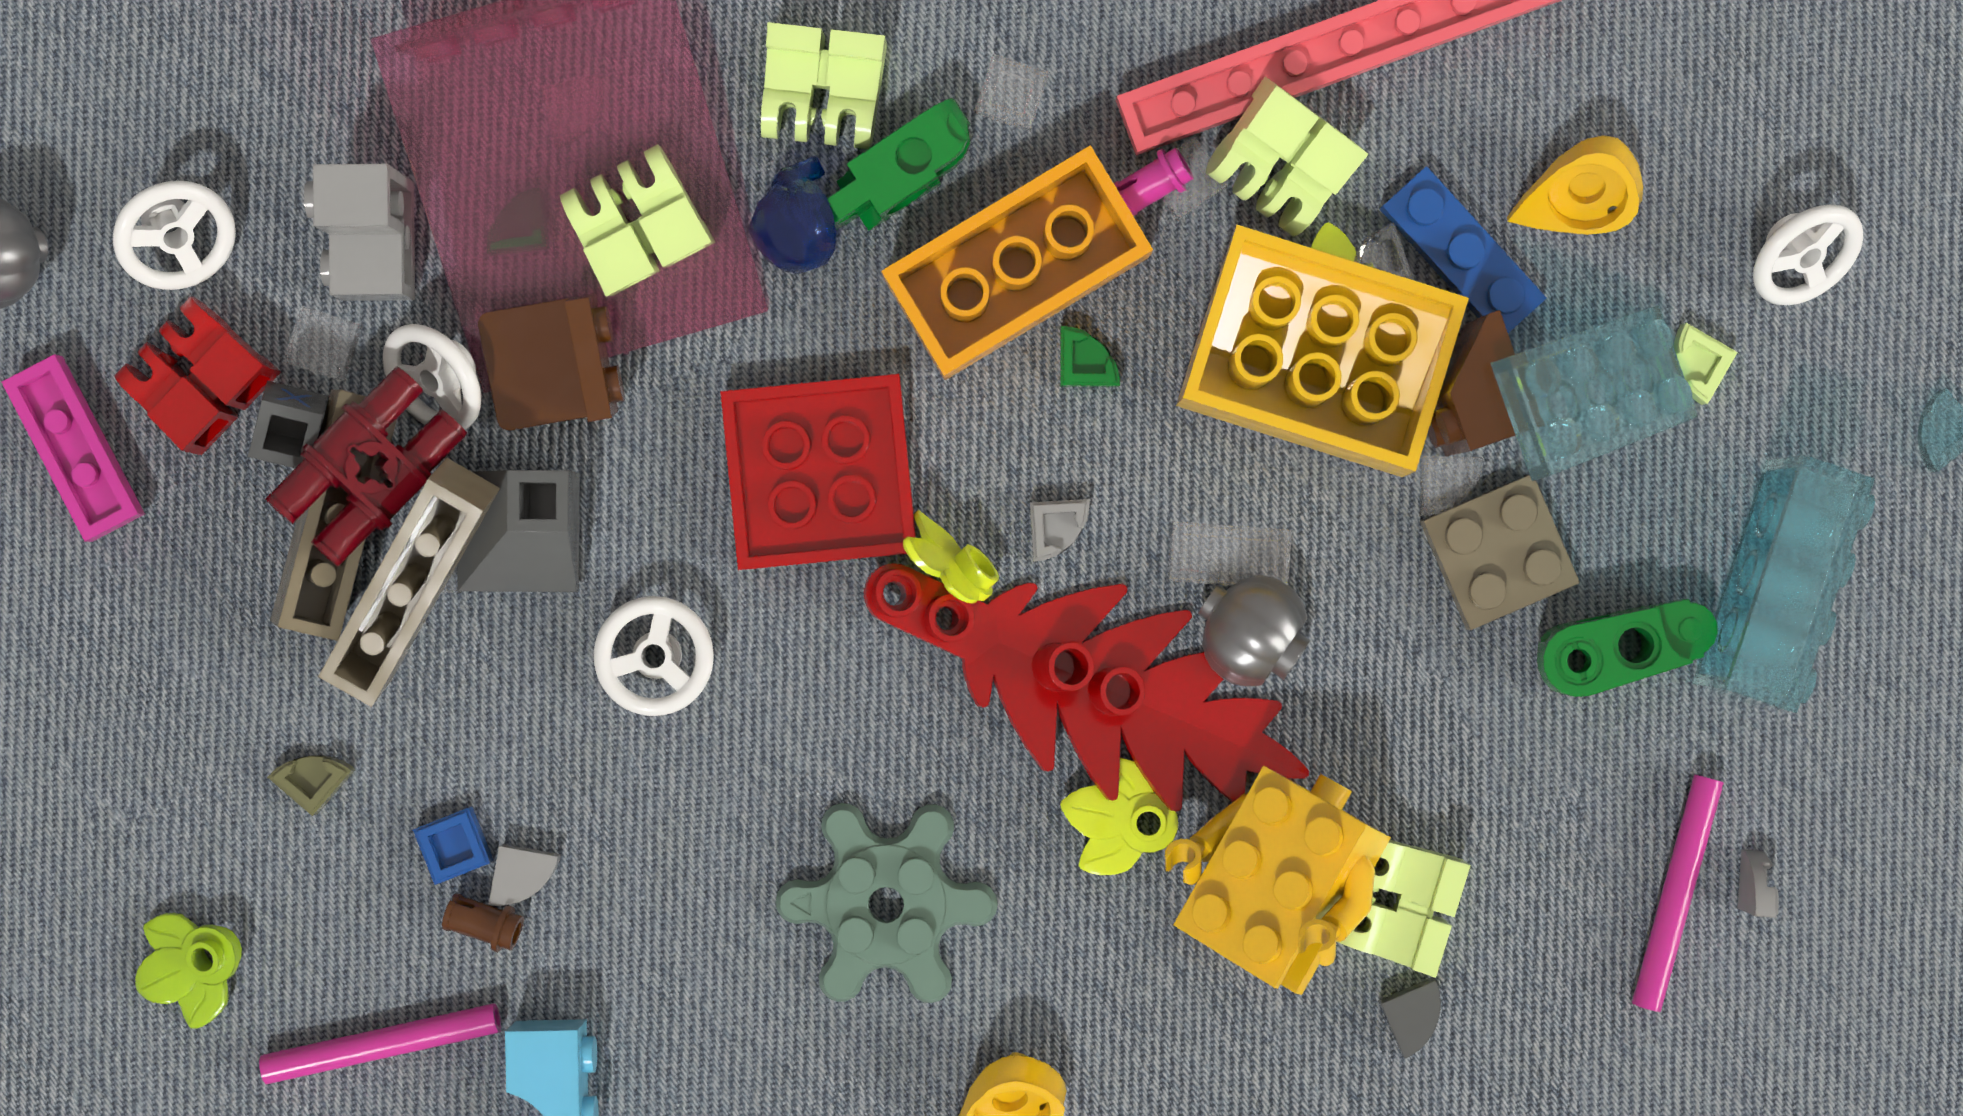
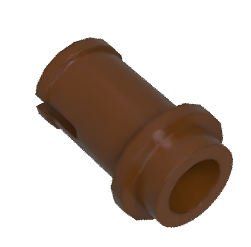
M455 893L452 896V901L450 900L446 907L442 920V929L491 944V950L498 953L502 948L510 951L513 950L521 934L524 917L515 914L513 906L507 905L504 909H500Z

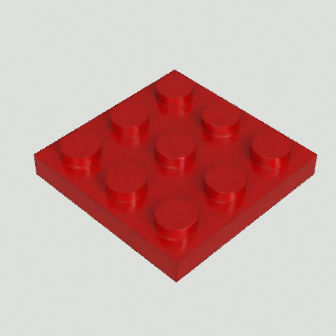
M900 374L720 391L738 570L907 554L903 547V540L907 536L916 538Z

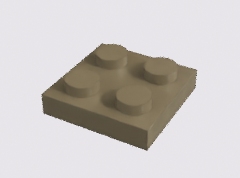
M1527 474L1419 521L1466 630H1473L1580 583L1533 474Z

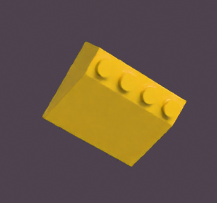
M1236 225L1192 352L1176 406L1386 473L1405 477L1416 472L1469 298Z

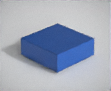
M472 806L413 829L434 885L494 861Z

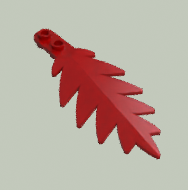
M902 564L882 565L875 569L866 580L864 601L867 609L875 618L962 659L964 678L971 697L978 707H987L989 705L992 682L994 681L999 698L1012 726L1025 748L1043 771H1052L1054 769L1058 709L1065 731L1077 756L1092 781L1107 800L1113 801L1118 798L1121 735L1136 766L1152 790L1169 810L1175 812L1182 809L1184 753L1202 776L1231 802L1245 794L1246 771L1259 774L1262 767L1265 766L1289 779H1306L1309 776V770L1296 756L1277 741L1262 733L1282 709V704L1279 701L1259 698H1227L1205 701L1224 679L1212 670L1205 658L1204 652L1181 656L1148 668L1191 620L1192 613L1189 610L1151 615L1124 623L1086 639L1127 593L1126 585H1109L1067 594L1021 613L1037 591L1035 583H1025L1008 589L991 599L987 604L979 600L971 604L954 597L946 590L943 583ZM890 582L895 583L901 593L900 599L895 605L887 603L883 595L885 586ZM942 607L947 608L953 618L952 624L946 630L940 628L936 622V614Z

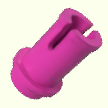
M1177 148L1166 152L1164 149L1157 151L1158 159L1123 180L1114 183L1133 217L1142 209L1177 189L1179 193L1187 190L1185 184L1193 180L1194 176Z

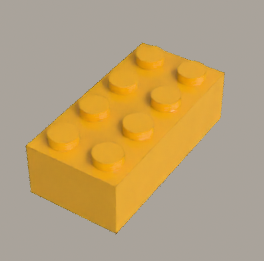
M1090 145L883 269L881 272L883 279L943 379L947 380L1145 261L1151 255L1153 248Z

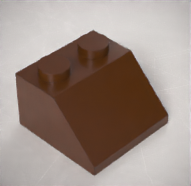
M1500 310L1463 325L1457 336L1428 430L1431 443L1435 448L1442 446L1445 457L1469 452L1540 427Z

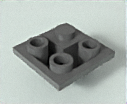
M569 470L471 471L501 489L458 563V591L579 592L580 473Z

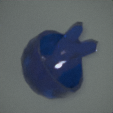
M817 155L800 163L783 167L771 179L770 190L757 203L748 227L756 247L766 260L787 273L801 274L827 265L835 251L836 227L833 212L827 197L820 187L813 182L825 175Z

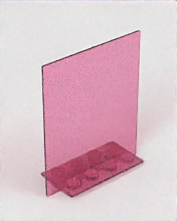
M502 0L371 39L484 393L490 392L491 388L478 329V320L486 312L596 293L598 307L607 306L612 325L613 341L605 343L608 357L622 353L628 355L629 351L767 312L766 300L676 0ZM659 144L702 221L705 222L713 236L715 243L669 267H662L658 257L653 253L652 256L660 269L659 272L613 296L606 297L583 251V245L566 215L560 195L575 188L581 195L590 213L595 216L600 212L601 205L592 188L590 179L602 174L609 186L621 196L623 203L620 206L628 223L637 220L642 215L633 199L628 200L625 196L622 186L623 180L617 165L629 160L643 185L649 188L654 184L655 176L646 160L644 151Z

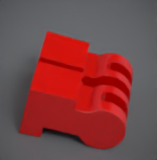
M190 296L179 308L193 324V334L190 336L169 320L159 328V332L170 343L174 353L180 357L185 356L193 364L189 369L192 373L186 376L184 371L176 364L178 361L174 356L163 352L152 343L146 342L138 350V353L151 367V378L149 379L141 371L127 363L114 377L119 385L148 412L149 418L181 451L203 455L238 418L228 406L246 410L265 390L267 380L273 382L281 371L267 358L258 354L213 310L197 298Z

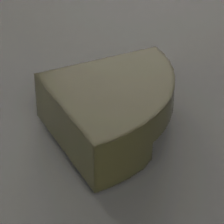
M310 755L284 763L276 768L267 778L310 815L314 816L321 811L356 769L335 757Z

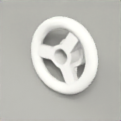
M189 181L162 182L142 190L123 207L117 217L113 230L114 252L122 268L132 278L146 286L163 290L188 288L207 280L225 264L235 243V221L226 202L211 189ZM180 199H186L188 201L184 203ZM209 210L216 221L217 237L210 253L200 261L191 246L194 241L193 229L205 212ZM141 217V224H142V225H141V226H135L136 223H137V221H138L139 218ZM179 227L173 232L166 233L171 228ZM160 246L163 251L175 254L183 270L163 272L152 269L138 259L133 247Z
M1821 205L1801 213L1787 215L1780 219L1770 229L1766 242L1755 261L1753 282L1758 294L1772 304L1796 305L1816 298L1834 286L1852 267L1862 247L1863 226L1857 214L1841 205ZM1844 229L1845 237L1842 248L1834 261L1824 270L1822 262L1826 257L1827 247ZM1794 268L1797 272L1803 273L1805 279L1804 284L1782 288L1774 284L1772 272Z
M407 324L395 329L387 338L383 349L385 375L387 376L396 366L400 367L419 384L426 394L434 397L441 408L454 418L464 430L470 427L480 412L481 389L476 375L475 362L469 351L460 343L450 340L441 332L428 326ZM411 342H418L427 346L425 360L417 366L401 364L402 350L406 344ZM461 389L463 394V405L461 404ZM419 397L406 409L408 413L424 425L438 413L427 406Z
M641 597L621 605L605 620L595 641L594 666L602 688L618 705L640 715L661 716L685 708L703 691L713 668V644L705 624L688 606L667 597ZM654 614L650 632L638 639L633 648V653L612 659V648L619 631L628 622L637 617ZM672 619L683 625L693 640L696 660L691 676L679 667L682 660V650L677 639L669 634ZM651 644L659 645L665 652V660L659 667L651 666L646 661L645 652ZM638 670L642 675L651 679L664 678L676 692L661 698L639 696L628 690L618 677Z

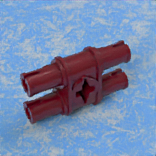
M398 366L359 404L354 401L349 405L346 403L342 407L344 413L311 446L306 443L302 447L304 451L300 456L304 460L265 498L281 516L293 524L331 485L336 489L341 486L348 493L346 499L349 503L311 541L324 556L338 567L376 528L381 531L385 527L389 529L393 524L390 520L424 487L431 476L430 472L467 435L464 428L444 410H440L404 447L398 444L394 446L387 439L389 434L386 429L423 392L419 384ZM350 450L371 457L378 454L379 458L374 466L380 472L379 477H381L384 483L365 476L357 479L355 475L359 472L360 466L355 461L356 456Z

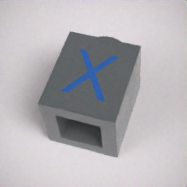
M267 380L248 457L296 468L304 460L300 456L304 451L302 447L306 443L311 446L318 439L327 395Z

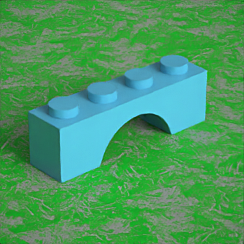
M587 1019L515 1021L505 1031L506 1092L529 1102L543 1116H599L597 1096H588V1073H595L597 1067V1040L595 1036H587Z

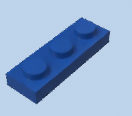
M1427 166L1379 208L1456 294L1469 298L1467 306L1478 318L1500 310L1509 333L1547 298Z

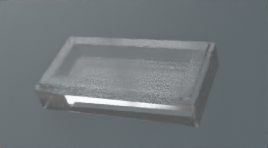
M1173 521L1171 523L1167 581L1234 586L1248 577L1267 576L1276 578L1288 585L1292 530Z

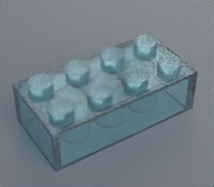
M1806 455L1766 460L1714 616L1717 621L1718 634L1715 643L1708 651L1704 652V657L1700 658L1692 684L1760 707L1792 713L1798 712L1800 703L1804 704L1808 701L1816 683L1817 672L1812 667L1819 646H1823L1828 642L1835 627L1836 613L1832 611L1838 589L1839 587L1843 588L1848 583L1855 567L1856 556L1851 550L1858 529L1862 530L1868 524L1874 510L1875 497L1870 493L1875 478Z

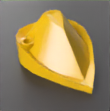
M1602 135L1585 139L1560 155L1521 197L1507 216V222L1535 229L1585 235L1617 231L1633 220L1638 213V207L1642 201L1643 181L1639 164L1630 149L1616 137ZM1611 206H1616V207H1617V208L1614 209V210H1610V209H1609Z
M1012 1052L1009 1056L1002 1057L983 1069L969 1088L959 1116H1063L1067 1092L1066 1084L1061 1075L1049 1064L1022 1053Z

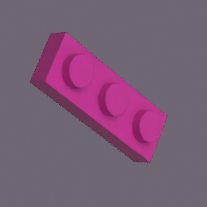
M54 354L1 382L84 542H93L145 515L63 356Z

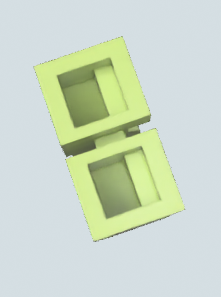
M768 22L765 82L761 108V137L778 139L783 112L788 108L796 109L795 141L808 142L811 126L817 117V108H813L814 89L822 88L830 90L827 109H822L821 114L823 126L825 127V145H838L841 121L844 116L853 115L856 117L854 148L867 150L871 148L887 49L885 36L831 29L829 50H824L825 35L822 28Z
M1265 76L1251 97L1254 99L1233 130L1221 141L1212 154L1206 168V174L1218 183H1223L1233 175L1242 163L1246 162L1233 185L1232 192L1240 199L1247 200L1265 184L1278 159L1285 160L1287 162L1285 166L1266 183L1257 200L1256 210L1265 217H1270L1292 197L1280 217L1279 227L1291 236H1297L1314 221L1332 193L1336 195L1368 156V153Z
M659 144L644 151L646 160L655 176V182L651 187L646 188L629 160L617 165L623 180V192L628 200L633 199L642 215L637 220L628 223L620 206L623 203L621 196L609 186L602 174L590 179L592 188L601 205V210L597 215L593 216L590 213L587 205L575 188L560 195L566 215L583 245V251L606 297L613 296L659 272L660 269L652 256L653 253L658 257L662 267H669L715 243L713 236L705 222L702 221Z
M1390 840L1380 856L1384 859V864L1379 870H1375L1373 892L1378 893L1379 889L1395 892L1398 896L1396 903L1391 908L1375 902L1376 898L1372 897L1371 911L1366 916L1364 925L1356 927L1345 940L1338 943L1411 967L1415 971L1436 978L1452 925L1444 918L1433 914L1436 911L1455 917L1471 865L1461 858Z

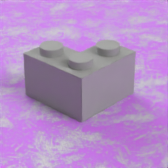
M313 164V181H307L304 188V206L307 217L313 218V226L329 234V250H323L320 257L321 280L324 286H329V295L343 301L415 300L414 182L388 164Z

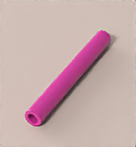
M1696 774L1693 776L1631 1002L1636 1006L1656 1012H1661L1724 782Z
M493 1003L263 1054L259 1059L260 1073L263 1082L271 1084L501 1032V1018L497 1005Z

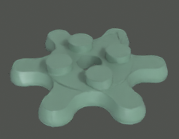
M838 803L831 806L822 818L821 829L834 851L835 862L832 870L826 877L816 881L801 879L788 881L777 892L775 901L778 913L786 921L794 924L817 923L825 927L831 934L833 953L822 967L819 975V986L822 992L831 1000L837 1002L848 1001L860 992L862 984L869 973L876 969L887 967L895 969L904 976L910 992L916 999L925 1003H934L942 1000L951 989L952 976L939 954L941 936L947 929L955 925L975 927L985 925L992 920L998 906L996 894L985 883L976 881L958 883L949 879L942 871L940 853L954 832V820L950 812L940 805L927 804L920 807L913 814L905 832L897 837L884 838L877 836L869 829L863 813L856 806L850 803ZM879 888H893L903 898V910L896 918L884 921L872 913L869 899L873 892Z

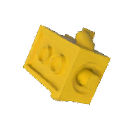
M1263 766L1248 794L1241 795L1212 817L1190 839L1174 840L1167 846L1165 850V870L1169 872L1177 863L1188 862V865L1183 870V882L1188 885L1197 883L1173 925L1273 988L1278 989L1281 984L1292 992L1302 995L1319 964L1329 966L1334 962L1336 942L1345 940L1370 913L1375 878L1374 867L1391 837L1342 810L1353 791L1320 773L1311 791L1294 781ZM1202 862H1208L1202 873Z

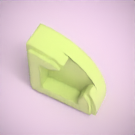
M1683 323L1676 333L1673 345V363L1676 375L1685 391L1701 405L1708 404L1738 352L1692 325Z

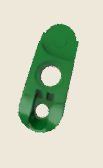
M954 98L944 100L926 110L847 163L849 170L836 181L841 190L827 198L826 201L812 212L813 218L824 234L832 233L860 217L867 230L870 231L941 185L939 178L955 169L965 159L970 146L968 128L971 123Z
M1678 599L1558 624L1546 630L1540 638L1541 641H1538V671L1543 681L1552 691L1572 697L1591 696L1691 664L1693 660L1703 658L1704 652L1708 651L1715 643L1718 634L1717 621L1713 613L1705 606L1691 603L1689 599ZM1633 628L1641 638V649L1635 658L1627 661L1619 652L1618 642L1620 636L1626 630ZM1575 649L1581 650L1586 660L1584 667L1577 672H1573L1569 668L1567 661L1569 654Z

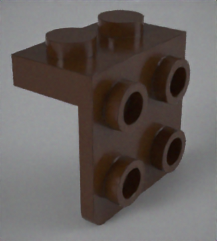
M596 293L495 310L480 316L478 329L496 418L502 429L516 430L587 417L588 422L612 418L618 412L617 402L625 401L624 387L619 366L609 365L605 343L613 341L612 325L607 306L598 307Z

